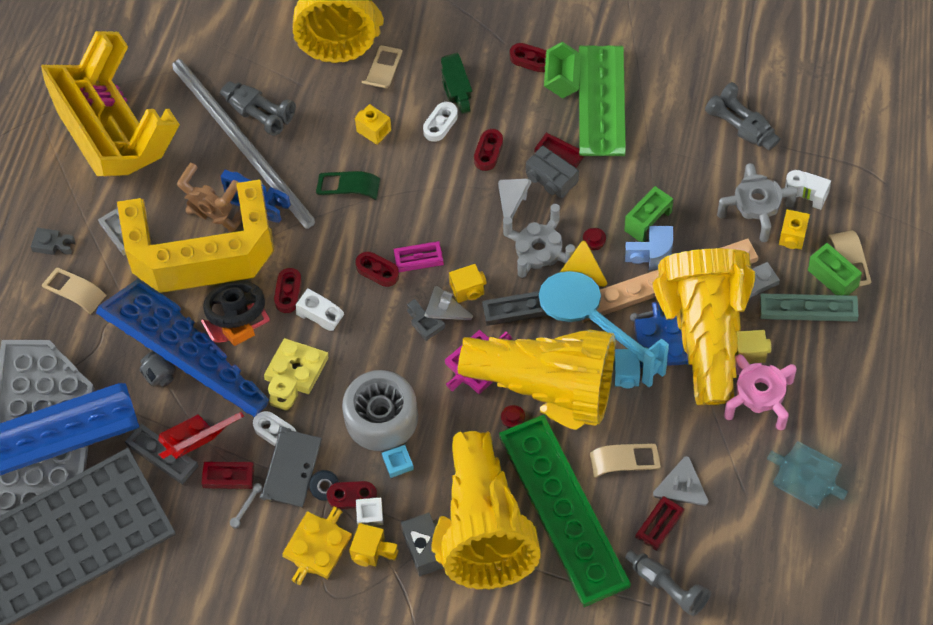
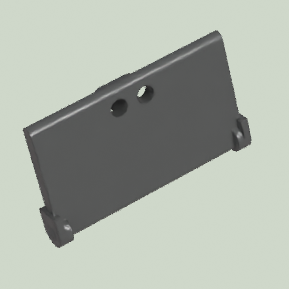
M280 426L260 499L270 502L273 500L303 508L322 438L295 432L290 428Z

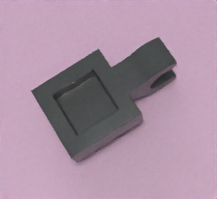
M415 299L407 304L409 307L407 311L414 318L411 320V324L425 341L445 329V323L441 319L425 317L426 310L424 311Z

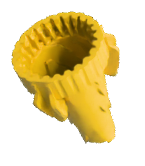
M299 0L293 15L294 40L298 43V47L316 60L319 59L323 62L332 63L348 62L358 58V56H362L366 50H369L374 43V38L380 35L379 26L384 24V17L372 0Z
M716 248L685 251L666 256L658 264L659 276L652 282V286L666 319L672 320L677 316L678 328L682 330V342L687 353L688 365H692L696 404L701 406L725 404L728 400L735 397L733 378H737L735 353L738 350L737 331H740L741 328L739 311H745L755 281V271L751 268L750 254L742 250Z
M595 330L579 331L555 339L542 337L536 338V340L517 339L513 341L489 337L488 341L464 337L457 368L458 374L468 378L497 382L498 387L509 388L516 393L529 395L536 400L546 402L540 407V413L547 415L550 419L570 429L577 430L584 424L596 426L602 422L608 403L614 370L616 339L614 333Z
M460 431L454 435L452 444L456 474L452 475L451 520L445 516H441L438 519L432 538V552L436 553V561L445 567L446 575L459 585L481 590L506 587L525 578L538 566L541 553L537 531L532 521L520 514L515 497L511 494L510 488H508L504 471L501 472L499 458L494 456L490 432L468 431L462 433Z

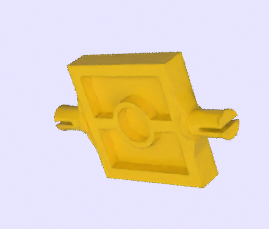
M333 507L327 519L320 518L308 511L306 512L282 553L284 558L294 562L298 567L294 577L291 579L294 583L297 582L298 585H301L307 573L317 574L325 579L329 578L352 537V533L340 528L336 524L343 513L339 508L337 510V507Z

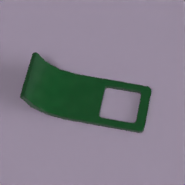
M362 171L320 173L316 194L354 193L377 200L380 178L374 174ZM340 176L337 190L321 191L324 177Z

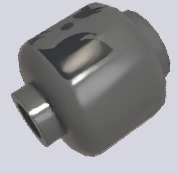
M152 351L141 359L139 370L151 386L161 385L165 387L174 380L172 376L176 371L175 365L165 360L156 352Z

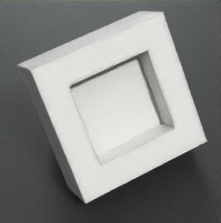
M381 498L356 500L358 525L359 523L369 526L383 525Z

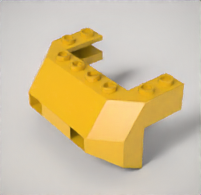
M96 31L80 65H41L44 82L56 111L96 176L129 175L161 159L180 125L170 109H165L161 118L155 109H146L140 123L112 82V78L128 49V45L119 32ZM93 86L107 87L106 92H110V98L115 100L112 107H105ZM80 88H85L84 92L89 94L88 99L91 98L93 100L91 106L80 91Z
M259 179L236 183L244 231L151 245L144 199L118 201L117 207L124 249L132 273L159 293L255 278L274 253L272 229L269 228L262 181Z

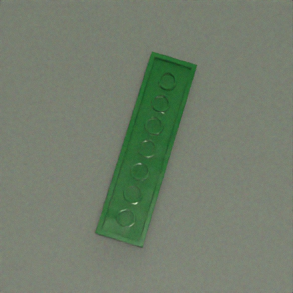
M544 414L500 432L499 438L583 607L630 588L631 583Z

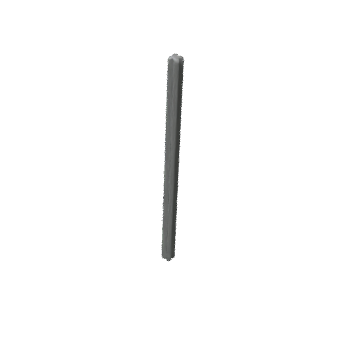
M181 59L173 62V70L270 187L289 196L291 203L289 209L304 228L309 229L315 224L314 217Z

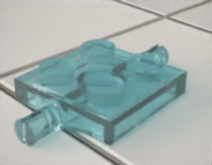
M799 441L796 442L792 451L785 457L775 453L773 450H771L767 457V460L780 466L773 485L816 509L819 508L823 499L830 493L842 500L845 499L848 493L845 489L835 485L836 476L841 470L842 464Z

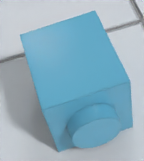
M615 349V386H621L626 389L639 386L640 360L629 349Z

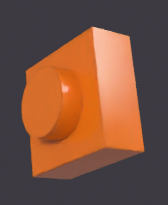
M249 323L236 328L221 327L225 337L234 346L255 336L254 329Z

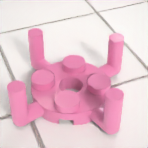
M736 355V372L739 375L736 384L737 396L727 401L724 418L732 420L735 408L741 404H744L755 413L773 409L778 415L776 428L784 430L789 414L781 403L786 394V384L791 385L794 382L796 366L790 364L779 370L772 365H761L762 363L750 365L743 355ZM764 383L768 386V389L766 391H759L755 388V384Z

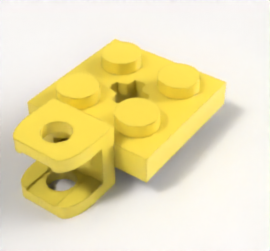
M284 338L264 373L265 380L270 382L268 386L270 405L286 411L293 406L298 397V391L310 394L328 360V352ZM300 363L302 367L293 369L292 364ZM278 398H283L287 400L285 402H279Z

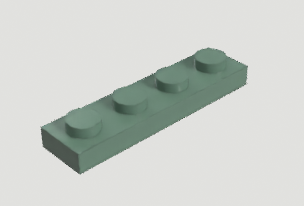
M760 294V319L857 321L859 317L857 296Z

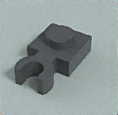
M37 228L31 249L32 252L55 255L56 250H61L63 254L68 255L72 254V250L69 246L65 245L68 243L75 244L76 241L72 235L61 237L60 231Z

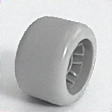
M386 370L370 371L357 377L345 391L342 410L346 429L351 438L360 446L372 451H388L403 445L415 432L418 423L416 395L410 383L402 376Z

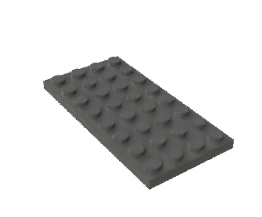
M129 448L0 516V625L16 623L176 535Z

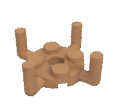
M189 163L177 182L178 187L187 194L185 196V199H188L186 213L189 215L196 214L204 220L210 217L214 219L212 223L222 224L230 232H235L242 222L241 209H238L232 220L228 216L232 209L230 202L237 192L236 183L239 182L233 180L224 195L219 198L215 195V190L207 185L199 188L192 187L188 183L198 168L194 163Z

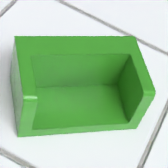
M560 42L546 50L544 87L561 98H565L578 91L581 53L564 42Z
M654 186L625 216L624 231L639 242H644L649 226H652L663 213L667 216L672 213L673 198Z
M828 243L810 256L808 271L835 295L849 296L859 287L862 272Z

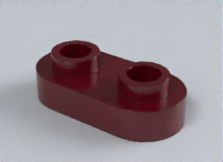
M517 43L510 48V61L514 65L526 69L545 72L546 50L525 43Z
M488 129L481 134L474 153V164L479 170L489 171L496 166L503 147V135L500 131Z
M368 251L362 252L357 256L355 261L356 269L362 276L384 287L393 286L398 282L399 270L394 263Z
M286 268L278 274L274 302L277 310L282 313L295 311L296 304L300 299L302 279L297 269ZM286 301L291 302V303L286 304V305L283 304V303L286 302Z
M368 481L334 483L327 490L328 504L331 507H337V509L356 508V500L377 498L375 486ZM367 490L369 495L362 497L360 491ZM337 491H341L344 493V496L338 499L334 494Z

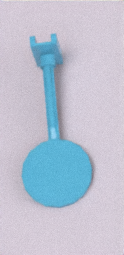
M572 271L560 272L547 278L541 285L539 292L541 308L547 315L556 320L566 322L581 321L589 318L606 332L614 333L615 339L638 356V359L643 363L642 383L647 387L652 386L653 376L656 373L662 377L666 375L669 344L661 338L649 349L647 347L644 348L600 314L597 309L599 308L601 293L599 286L592 278L583 273Z

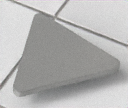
M507 179L498 182L503 217L509 216L513 218L521 201H526L527 190L531 184L530 179Z
M438 286L434 287L425 312V317L439 319L472 320L473 315L452 298V293L443 291Z
M687 456L678 463L653 492L655 498L661 499L665 496L672 501L703 506L708 504L707 496L691 460Z

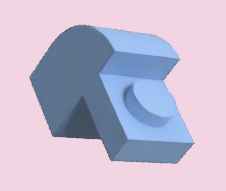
M649 226L648 242H626L625 262H632L634 264L649 262V270L658 269L659 262L672 254L673 226Z

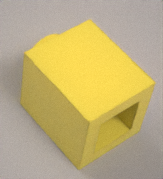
M765 330L737 331L738 350L735 353V357L741 354L749 364L766 363L767 353H771V341L766 339Z

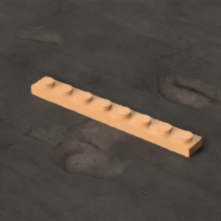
M748 238L722 247L723 249L746 251L750 254L751 264L758 261V256ZM658 270L600 289L601 300L597 311L602 315H606L655 298L652 282L659 276ZM586 318V319L582 320V322H586V321H589V320H591V319Z

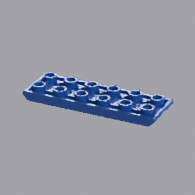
M118 383L0 423V475L140 428L126 383Z

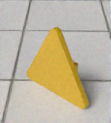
M581 241L560 272L572 271L583 273L592 278L598 286L605 287L607 285L605 276L586 241Z

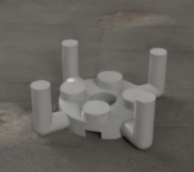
M749 163L745 167L744 179L735 190V196L723 197L719 200L717 216L725 218L728 206L736 205L744 218L760 219L762 227L759 239L761 242H767L771 231L769 217L778 213L782 198L787 197L785 205L788 208L794 207L797 189L795 187L780 188L777 182L768 180L767 176L757 175L755 166ZM759 193L764 196V199L756 200L752 195Z
M558 204L551 205V219L547 225L533 222L520 233L513 230L511 217L506 216L503 218L504 236L516 241L515 248L519 258L517 260V269L520 278L526 277L531 268L542 269V266H551L557 261L566 264L574 253L575 246L572 244L566 246V253L562 252V237L555 230L560 222V206ZM542 243L545 245V248L536 250L533 248V245Z

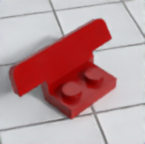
M241 411L210 427L197 414L159 434L158 441L167 449L159 455L162 459L170 455L177 459L214 440L228 425L243 418L244 415Z

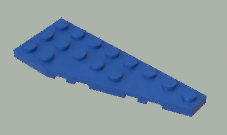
M136 279L98 306L96 314L107 322L112 323L127 335L144 344L145 347L153 350L165 360L173 363L185 373L203 383L206 387L211 388L226 400L240 407L244 412L255 417L266 408L269 402L267 396L252 381L245 380L240 375L241 370L236 365H230L226 360L227 355L205 333L199 332L193 326L195 322L190 317L185 318L180 313L181 308L175 302L143 281Z

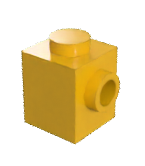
M370 104L364 110H360L355 117L356 131L376 145L392 131L390 117Z
M787 209L779 245L789 249L802 250L810 214Z
M476 264L449 272V284L458 303L475 300L484 295V285L487 284L483 271H478Z

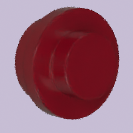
M590 228L584 232L583 241H586L590 250H599L606 243V234L599 228Z
M517 405L507 406L501 412V421L507 428H512L525 422V412Z

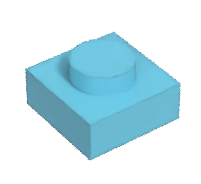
M405 445L382 452V458L390 478L414 470Z

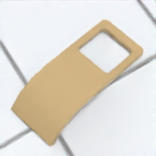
M379 46L368 77L362 83L387 89L395 74L402 50ZM381 51L398 54L393 66L377 63Z
M852 230L828 235V238L834 244L835 250L851 264L862 263L866 280L860 281L859 286L871 284L870 274L857 233Z
M55 268L42 284L44 289L77 303L90 315L106 297V294L93 283L60 268ZM58 273L70 277L61 290L48 286Z
M656 444L610 445L590 452L594 478L613 471L654 470L661 467ZM651 448L655 465L638 466L634 449Z

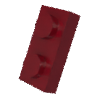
M204 462L201 485L203 488L252 489L254 463Z

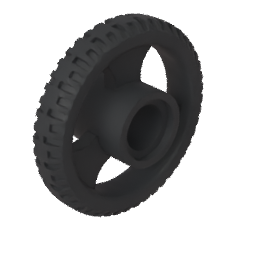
M237 280L221 284L209 292L204 300L203 309L206 318L213 325L223 328H236L247 325L260 316L265 306V298L262 290L254 283ZM255 303L254 306L250 310H248L247 304ZM222 304L225 315L215 314L212 311L213 305Z

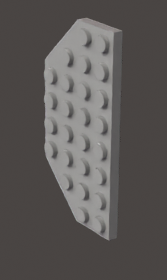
M50 340L1 341L0 423L94 392L93 384L78 371ZM88 446L0 475V516L85 471Z

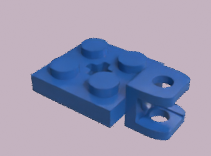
M224 170L220 176L224 192H226L233 180L239 183L252 181L238 172H230L228 170ZM262 183L268 220L280 223L282 219L280 210L275 206L288 209L291 205L289 196L272 187L267 191L266 186ZM237 191L230 203L240 207Z

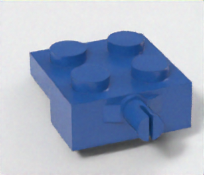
M653 302L654 316L635 319L636 342L649 349L662 338L669 344L667 366L688 364L687 353L682 342V330L678 328L677 316L672 320H667L659 303ZM640 361V368H643V363Z

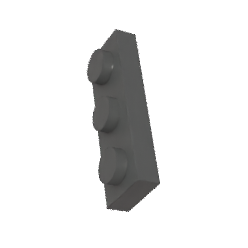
M540 291L482 301L486 326L548 316L540 305Z
M140 424V428H137L125 441L126 445L183 485L199 467L198 463L186 454L177 459L172 455L162 459L159 454L167 449L158 441L159 436L143 424Z

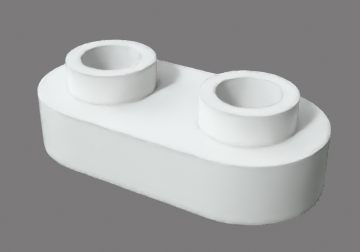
M442 102L438 104L425 121L423 133L427 140L433 142L442 140L456 122L458 112L457 107L453 103Z
M268 411L258 413L253 420L256 434L273 446L276 445L280 426L290 428L296 432L293 426ZM266 424L270 425L267 429L262 428Z

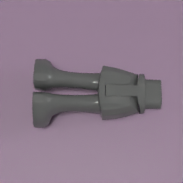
M228 81L220 91V95L224 96L226 102L231 104L240 115L246 118L249 115L253 116L264 124L265 131L272 136L280 134L283 131V123L288 125L295 113L296 104L292 100L286 99L280 105H276L263 97L261 91L242 85L239 82L235 84ZM258 107L264 109L272 115L268 116L267 114L259 110Z
M734 82L729 83L724 88L720 97L715 95L709 100L705 111L709 115L720 117L738 129L737 136L757 144L758 147L764 146L768 151L780 142L781 138L775 134V129L771 127L769 122L759 112H752L737 99L739 88ZM727 108H729L730 110L734 111V112H735L736 114H738L742 119H740V118H738L737 116H735V115H734L733 113H731Z
M630 550L625 559L633 563V569L639 576L657 589L662 587L685 612L692 616L697 615L704 608L711 596V591L699 584L694 585L688 591L683 590L669 576L671 573L669 569L659 562L648 558L645 553L638 555Z

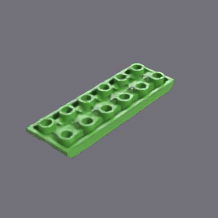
M579 45V53H581L579 78V156H625L624 46Z

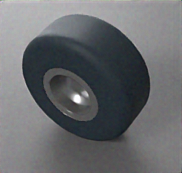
M321 470L312 476L310 491L318 500L327 501L328 488L324 490L320 487V484L326 481L330 487L334 483H339V480L333 472Z

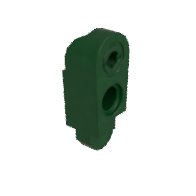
M457 52L443 56L441 58L442 85L448 101L457 104L461 115L469 113L471 109L468 99H471V92L473 91L460 55Z

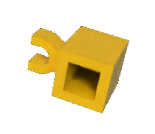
M359 523L349 551L351 560H354L356 564L365 567L368 565L376 567L380 555L396 561L399 552L397 550L398 545L384 542L385 535L383 529Z

